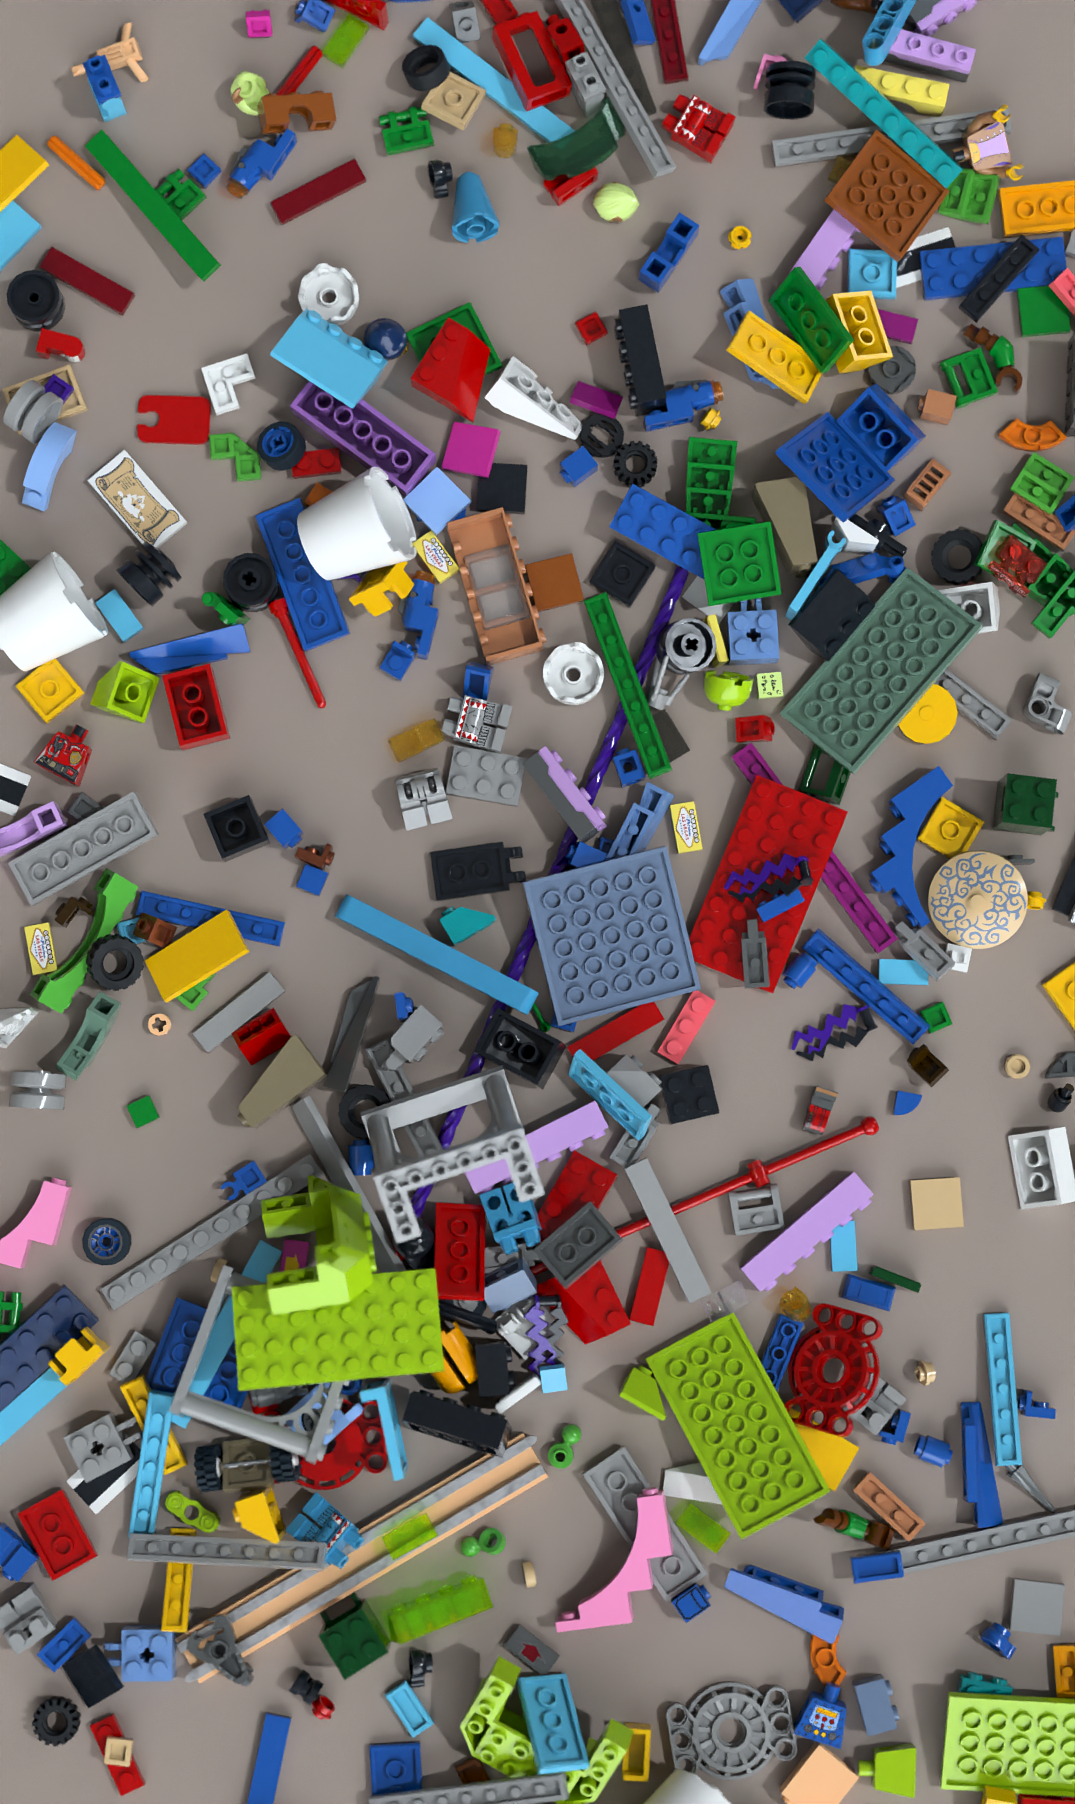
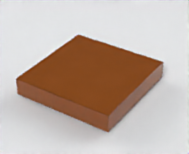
M572 553L525 565L538 612L584 601Z

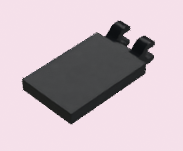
M497 842L430 852L437 901L510 891V883L526 881L524 871L511 872L510 859L523 858L521 846L504 849V843Z

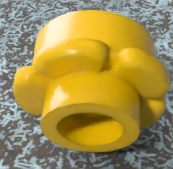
M736 226L729 232L728 240L735 249L747 248L751 243L750 238L752 234L746 227Z
M712 407L707 410L700 421L705 430L709 428L714 430L722 419L719 416L720 410L716 411Z
M1035 891L1027 892V909H1043L1044 903L1047 900L1042 897V893Z

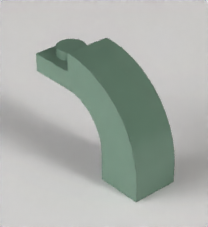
M101 991L97 994L87 1008L84 1021L76 1037L57 1062L56 1070L75 1081L78 1080L86 1067H89L108 1037L119 1013L120 1002Z

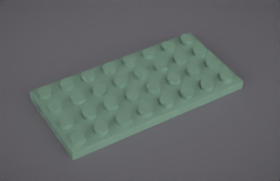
M907 567L875 603V607L830 661H825L780 712V716L855 775L979 633L983 625Z

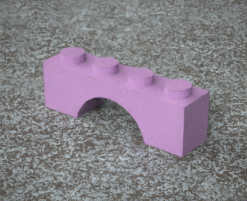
M52 801L30 811L21 820L0 828V858L67 828L68 825L59 805Z

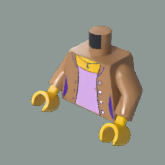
M1006 104L1001 105L997 111L992 110L978 114L967 126L966 132L962 134L964 146L953 149L952 156L957 163L968 160L969 167L976 170L978 174L998 175L999 178L1010 177L1012 180L1017 181L1024 175H1017L1015 169H1021L1023 165L1018 163L1011 168L1008 166L1012 165L1003 123L1008 121L1011 114L1004 116L1001 111L1008 108Z

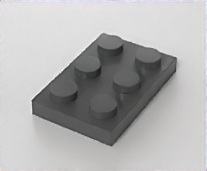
M590 1201L534 1249V1252L562 1286L567 1289L620 1244L623 1239Z

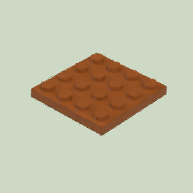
M876 129L824 201L895 261L899 262L947 196L949 190Z

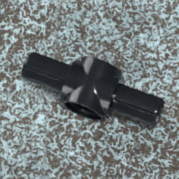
M856 513L848 519L879 540L874 551H879L882 548L893 556L901 557L906 553L907 547L889 536L891 533L890 528L883 522L874 518L868 522Z

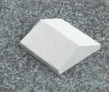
M836 517L831 526V531H835L834 536L838 543L841 542L843 537L846 538L842 548L844 552L869 555L873 553L879 542L878 539L849 520L843 523Z

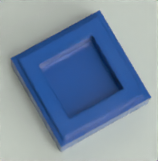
M204 153L187 169L188 173L205 189L222 172Z
M306 864L296 887L320 896L329 873Z

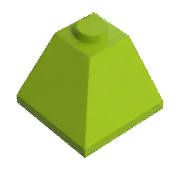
M119 661L98 681L90 705L144 724L160 678L123 661Z
M642 1365L638 1368L632 1366L618 1391L619 1396L664 1421L666 1414L656 1380L651 1376L653 1372Z

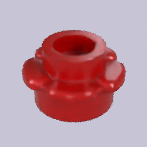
M321 1695L312 1702V1712L317 1718L322 1720L332 1717L331 1714L334 1712L335 1706L329 1698Z

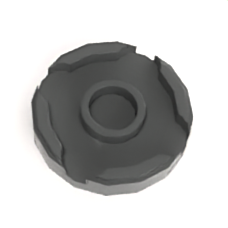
M890 346L893 357L868 367L867 371L869 380L873 385L878 384L887 394H896L907 389L913 382L916 364L909 351L900 346Z

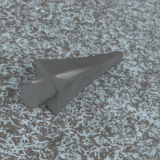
M1023 1465L1005 1466L1009 1471L1006 1475L1032 1494L1051 1513L1055 1512V1508L1036 1486Z

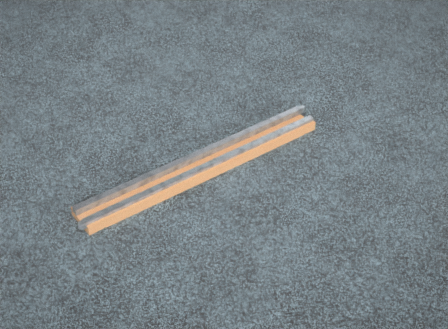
M523 1432L508 1441L503 1458L486 1453L359 1528L358 1532L364 1538V1541L356 1550L349 1544L344 1547L341 1552L349 1557L342 1569L333 1564L329 1565L326 1562L324 1570L290 1569L209 1618L221 1614L228 1615L235 1631L236 1647L240 1651L242 1658L548 1478V1474L531 1447L536 1442L537 1436L530 1435L526 1437ZM209 1618L190 1628L187 1633H182L175 1638L180 1652L185 1654L192 1667V1670L185 1677L186 1682L198 1680L200 1684L220 1672L213 1664L198 1659L186 1649L187 1642L195 1630L196 1639L203 1637L199 1644L201 1649L205 1647L207 1641H214L216 1634L224 1632L223 1627L212 1629L216 1622L207 1621Z

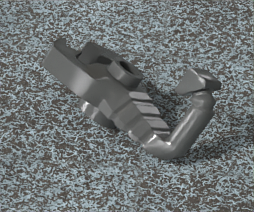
M221 1614L209 1618L207 1621L216 1622L212 1629L223 1627L224 1632L216 1634L214 1641H207L205 1647L201 1649L199 1644L203 1637L196 1639L195 1630L187 1642L186 1649L198 1659L213 1664L221 1674L234 1683L241 1684L242 1686L250 1685L254 1680L252 1675L254 1670L248 1662L245 1663L243 1661L242 1655L236 1647V1635L228 1615Z

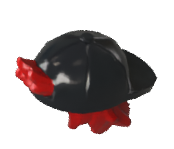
M416 1217L421 1236L397 1243L392 1232L391 1241L395 1254L398 1255L401 1261L405 1259L415 1270L429 1269L434 1266L435 1236L428 1223L422 1218Z

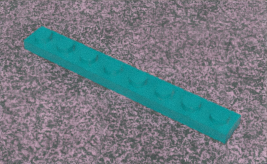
M822 38L804 57L945 188L963 170L956 161Z

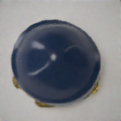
M380 318L372 321L367 326L364 333V346L379 352L387 361L394 360L407 353V335L398 322L388 318Z

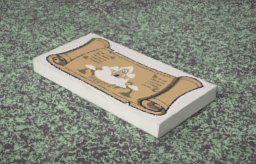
M125 450L87 480L141 544L147 541L152 546L159 548L188 524Z

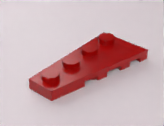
M324 0L382 30H385L389 23L386 2L380 0Z

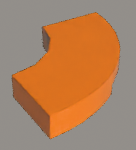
M1018 418L998 435L1008 445L1031 452L1051 449L1061 444L1067 438L1052 420L1043 425L1032 426L1024 424Z
M812 1634L810 1639V1658L816 1675L824 1686L826 1682L840 1685L847 1671L839 1664L836 1657V1645L839 1635H837L835 1642L830 1644Z

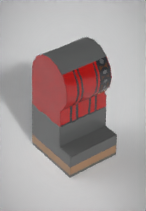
M820 1086L814 1087L806 1111V1118L803 1124L804 1130L819 1135L823 1134L838 1092Z

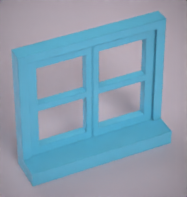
M387 1379L366 1384L360 1391L361 1401L366 1402L377 1399L394 1481L404 1479L409 1467L391 1380Z

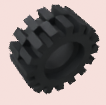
M630 441L628 445L627 443L623 444L622 448L617 450L614 458L615 476H618V480L620 482L623 481L627 487L632 485V483L643 487L645 483H650L652 477L656 474L658 460L657 456H655V451L650 449V445H643L642 441H638V443ZM632 456L641 457L645 462L644 469L638 473L629 471L626 467L628 458Z
M55 1696L49 1700L47 1699L39 1706L34 1713V1720L32 1721V1726H35L34 1734L39 1735V1741L44 1740L45 1745L53 1744L54 1747L59 1744L64 1745L74 1737L79 1730L81 1714L77 1712V1705L71 1703L72 1700H65L62 1696L56 1698ZM60 1712L65 1716L66 1725L62 1730L55 1731L48 1726L47 1718L50 1713Z

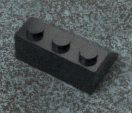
M834 569L788 625L811 652L829 662L869 615L875 605L865 592L839 570Z

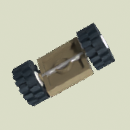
M253 1438L223 1442V1450H221L222 1447L219 1444L200 1446L195 1450L194 1467L196 1471L194 1473L197 1476L196 1483L201 1492L223 1489L225 1493L273 1488L274 1480H276V1483L298 1481L300 1479L299 1476H301L300 1469L302 1465L300 1464V1455Z

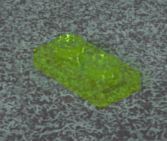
M348 14L323 50V56L343 68L368 33L369 26Z
M691 1502L675 1522L716 1554L731 1535V1532Z
M426 1512L382 1536V1540L392 1559L395 1560L437 1537L438 1533Z

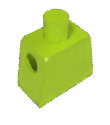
M913 1743L875 1747L872 1750V1761L858 1760V1776H872V1786L875 1790L915 1798L916 1747Z

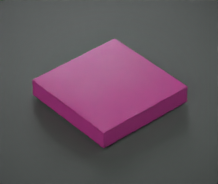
M454 422L442 468L447 471L489 478L501 432L494 428Z

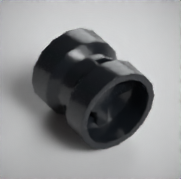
M303 1669L289 1692L294 1695H301L303 1701L310 1706L324 1683L318 1679H311L310 1674Z

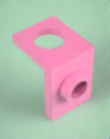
M764 54L755 80L754 89H758L764 69L773 63L787 60L779 55L771 56Z

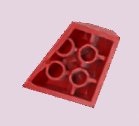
M448 317L411 376V386L474 423L490 348L469 329Z
M601 1260L567 1289L562 1286L555 1276L537 1284L538 1296L560 1295L561 1308L569 1321L566 1325L585 1345L631 1325Z

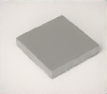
M1013 1578L1009 1630L1060 1636L1065 1585Z

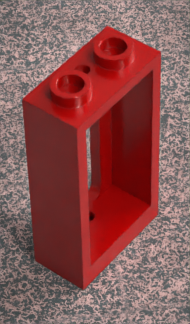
M538 11L525 12L515 19L503 20L493 26L492 40L526 112L570 96L572 83ZM532 29L555 77L553 82L542 86H535L511 36Z

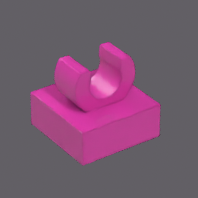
M251 10L246 12L249 38L272 36L270 10Z

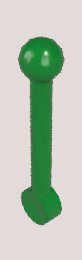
M534 1002L532 1009L541 1023V1030L544 1033L550 1031V1024L545 1022Z

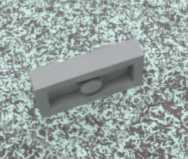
M136 1330L109 1374L123 1383L136 1378L158 1343Z

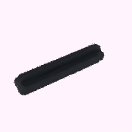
M438 1299L440 1315L491 1334L495 1332L497 1321Z

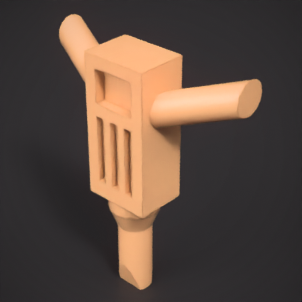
M126 23L122 28L121 42L96 50V56L105 55L111 71L128 65L140 82H146L149 78L137 63L143 60L138 42L134 37L130 38L132 23ZM83 64L71 67L74 76L86 73Z

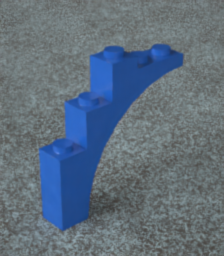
M940 766L933 769L888 802L890 804L888 809L895 819L900 818L902 822L878 838L881 842L879 847L886 856L890 854L892 859L869 874L871 878L869 883L877 893L880 891L882 895L891 890L893 892L891 897L898 907L903 906L908 913L905 915L908 922L913 927L917 926L918 929L927 925L930 920L920 904L914 885L912 870L913 848L918 830L927 812L938 798L953 786Z

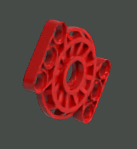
M821 1303L814 1308L812 1314L813 1320L818 1327L813 1328L800 1339L790 1357L788 1377L795 1398L788 1400L784 1406L789 1415L792 1406H800V1415L797 1418L791 1417L793 1423L844 1438L853 1430V1422L848 1415L861 1409L873 1396L877 1387L880 1374L879 1358L871 1341L881 1336L883 1327L880 1321L872 1316ZM829 1309L831 1313L829 1320L821 1322L819 1318L821 1311ZM851 1315L853 1318L852 1326L843 1328V1318ZM868 1322H874L876 1325L874 1333L866 1335L864 1332L865 1325ZM870 1353L873 1356L874 1368L871 1367V1360L868 1355ZM839 1359L844 1364V1374L839 1381L834 1383L828 1382L824 1378L823 1368L829 1360ZM871 1374H873V1380L868 1390L867 1387L870 1382ZM865 1393L866 1395L863 1397V1399L854 1406L853 1403L860 1399V1397ZM818 1411L822 1412V1423L814 1425L812 1416ZM843 1418L846 1421V1427L843 1431L837 1432L834 1427L835 1422Z
M344 1398L343 1403L348 1405L349 1408L346 1409L341 1406L340 1409L345 1414L354 1404ZM376 1400L366 1401L362 1405L365 1409L367 1405L373 1404L378 1408L379 1411L378 1402ZM269 1410L262 1415L265 1417L270 1414H274L277 1417L283 1416L277 1410ZM363 1410L355 1420L335 1436L336 1446L334 1450L325 1454L322 1461L317 1460L316 1465L306 1462V1457L301 1456V1474L315 1481L314 1484L305 1482L302 1479L296 1482L315 1490H331L351 1482L362 1471L364 1466L371 1473H381L387 1466L388 1459L380 1412H378L377 1417L372 1419L368 1418ZM372 1429L379 1431L381 1435L380 1441L375 1444L367 1440V1433ZM372 1455L381 1456L383 1459L382 1467L378 1469L372 1468L369 1464V1458ZM358 1459L361 1461L360 1467L356 1465ZM351 1469L355 1471L348 1479L341 1482L340 1477L347 1474ZM335 1480L336 1484L329 1486L319 1485L320 1481Z

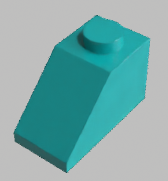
M454 906L442 912L441 915L443 917L439 919L454 946L497 922L494 915L463 907L455 909Z

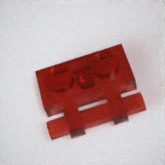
M1007 535L995 553V556L1001 560L1000 564L993 560L988 565V569L993 572V576L999 581L1003 580L1008 584L1009 589L1013 593H1018L1025 598L1030 593V590L1024 586L1025 581L1029 584H1035L1047 563L1016 537ZM1009 568H1011L1015 573H1017L1016 577L1012 576L1008 572Z

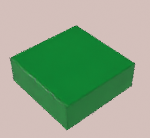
M943 1002L919 1011L921 1017L930 1025L928 1028L929 1034L953 1024Z
M150 1095L127 1106L136 1128H140L160 1118Z

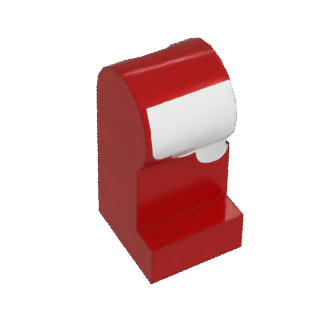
M43 328L41 329L36 348L38 356L48 360L51 353L66 357L71 362H79L86 353L85 347L79 338Z

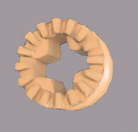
M155 1014L149 1019L148 1028L154 1035H165L171 1028V1020L165 1014ZM158 1017L161 1021H166V1025L163 1026V1031L161 1032L158 1028L154 1029L153 1027Z

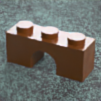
M314 91L310 94L292 92L280 96L270 93L261 97L257 106L262 134L284 133L290 124V114L303 116L307 122L308 131L332 130L337 120L332 92Z

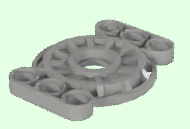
M735 1681L721 1682L711 1685L700 1692L691 1702L689 1708L680 1702H674L666 1709L675 1770L679 1769L681 1760L689 1759L693 1762V1768L689 1773L696 1774L698 1767H700L704 1772L715 1778L740 1780L762 1770L771 1760L773 1754L783 1761H789L797 1753L789 1699L786 1690L780 1685L770 1686L763 1695L757 1689L744 1683ZM732 1687V1691H722L716 1693L715 1689ZM738 1687L753 1692V1694L749 1696L746 1693L739 1692ZM775 1690L781 1691L784 1695L783 1701L779 1704H773L769 1700L770 1694ZM711 1692L712 1696L707 1698L701 1705L698 1704L703 1696ZM758 1696L762 1699L761 1704L757 1702ZM674 1708H681L684 1711V1718L681 1721H673L671 1719L670 1713ZM694 1708L697 1710L695 1716L691 1713ZM778 1716L786 1717L788 1719L787 1727L782 1730L775 1728V1718ZM729 1718L738 1720L743 1726L742 1737L734 1743L724 1741L719 1735L720 1724ZM684 1733L689 1737V1742L684 1747H679L674 1742L676 1735ZM788 1741L792 1744V1751L789 1754H780L778 1747L781 1742ZM761 1758H764V1760L758 1766L751 1769V1767L757 1764L761 1760ZM713 1767L719 1771H724L725 1774L716 1773L709 1768ZM747 1771L739 1775H730L731 1772Z

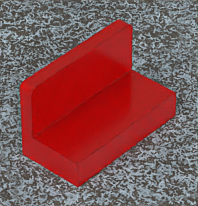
M578 157L543 181V186L559 207L597 181L598 171L593 164L588 166L583 157Z

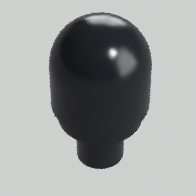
M1067 1083L1063 1088L1056 1089L1050 1095L1048 1107L1051 1111L1059 1113L1067 1108L1072 1100L1073 1085Z

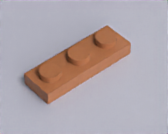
M1014 493L1002 513L1062 552L1075 535V530L1069 532L1064 530L1057 516L1054 514L1049 515L1016 493Z
M870 1471L852 1489L908 1542L926 1524Z

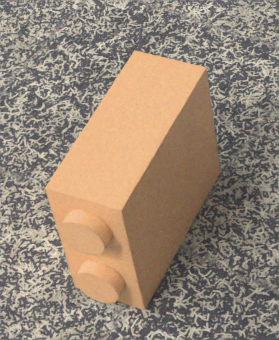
M815 1741L779 1787L781 1794H783L781 1799L786 1804H839L859 1777L851 1767L820 1742Z

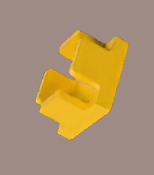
M405 561L367 572L348 599L354 606L362 603L368 612L372 613L375 617L391 610L393 605L383 592L390 590V592L396 591L399 597L403 599L414 586V583L404 571L408 562Z
M89 1327L83 1328L81 1333L93 1346L83 1336L78 1341L72 1338L55 1354V1357L67 1370L55 1358L48 1362V1365L60 1376L59 1380L65 1386L74 1383L110 1348Z

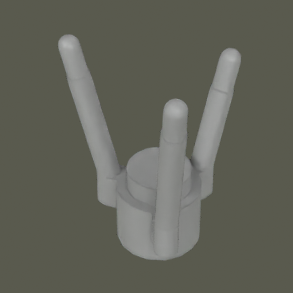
M668 655L664 656L661 668L659 660L656 659L646 699L648 705L660 710L664 709L665 704L671 705L673 698L690 677V674L686 673L668 696V690L660 687L669 660Z

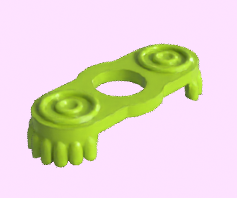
M172 1491L166 1497V1508L171 1513L180 1517L185 1524L193 1525L208 1533L218 1529L220 1519L217 1512L207 1510L199 1501L191 1500L182 1495L181 1491ZM189 1505H194L199 1510V1516L194 1520L188 1519L185 1515V1509Z

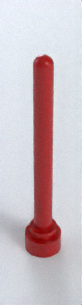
M285 598L275 600L268 604L271 615L279 619L317 706L324 708L326 706L325 698L287 615L289 613Z

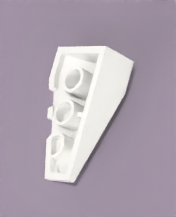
M32 1007L0 1009V1047L7 1048L35 1018L39 1011Z

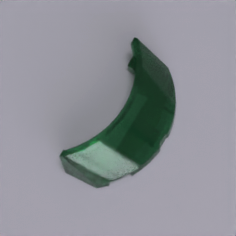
M606 98L603 100L598 112L575 132L556 141L540 145H530L527 147L536 171L545 180H554L557 176L563 174L570 178L593 169V167L609 158L618 148L617 141L619 138L625 136L626 128L610 100Z

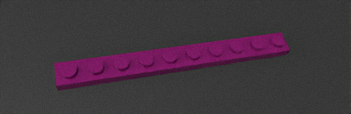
M752 743L731 757L751 785H753L756 775L783 785ZM832 851L821 879L878 954L898 938Z

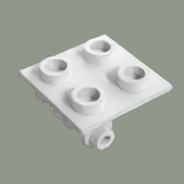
M533 1296L530 1299L512 1304L510 1308L495 1319L497 1321L496 1330L504 1336L525 1360L529 1357L527 1353L538 1345V1342L525 1334L534 1324L523 1316L534 1304ZM539 1306V1309L545 1312L540 1318L548 1322V1325L539 1333L547 1338L553 1334L547 1327L556 1319L544 1306Z

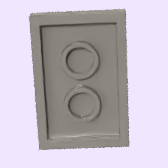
M454 745L446 794L518 807L525 770L522 763L526 761V758Z

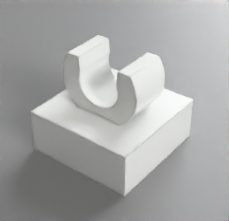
M946 944L945 953L955 961V966L951 970L967 973L971 948Z

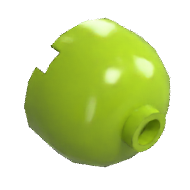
M717 670L705 672L704 692L711 702L717 704V709L731 711L732 706H740L749 698L752 691L753 678L749 679L747 675L724 671L720 675H716Z

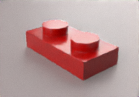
M339 448L305 451L300 462L292 467L293 478L300 479L342 474Z

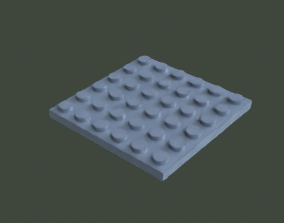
M667 846L522 882L558 1026L701 989Z

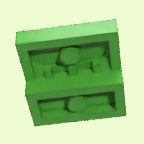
M963 168L960 174L947 187L949 193L940 204L939 214L964 221L989 224L1000 182L999 176L981 175L975 173L973 169Z
M1033 452L1010 490L1051 515L1075 477Z

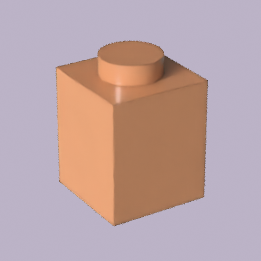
M928 389L925 396L921 395L917 410H921L920 419L948 425L957 396Z

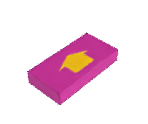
M285 1239L280 1272L306 1268L310 1242Z

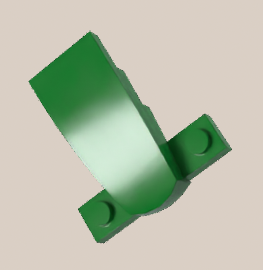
M689 437L686 470V511L684 512L716 530L755 523L756 518L728 515L738 441Z
M1013 523L1010 526L1011 528L1031 538L1017 524ZM1033 538L1037 543L1018 586L1014 587L1044 606L1031 624L1050 639L1066 619L1075 614V568L1073 570L1057 553L1053 554L1037 538Z

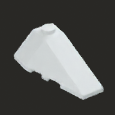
M512 356L489 389L485 399L493 407L499 408L504 413L575 440L583 424L564 404H558L551 396L553 392L548 387L544 389L535 380L538 376L530 368Z
M993 582L938 590L983 625L979 633L998 631L1000 605L998 587Z
M701 1463L665 1469L663 1484L665 1496L722 1504Z

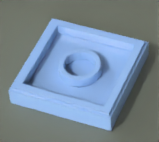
M438 467L403 499L406 506L436 536L447 526L448 522L453 521L471 503V500Z

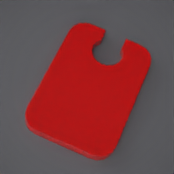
M145 395L139 400V414L155 412L159 415V422L153 427L137 424V436L143 443L202 445L209 440L211 404L205 397Z

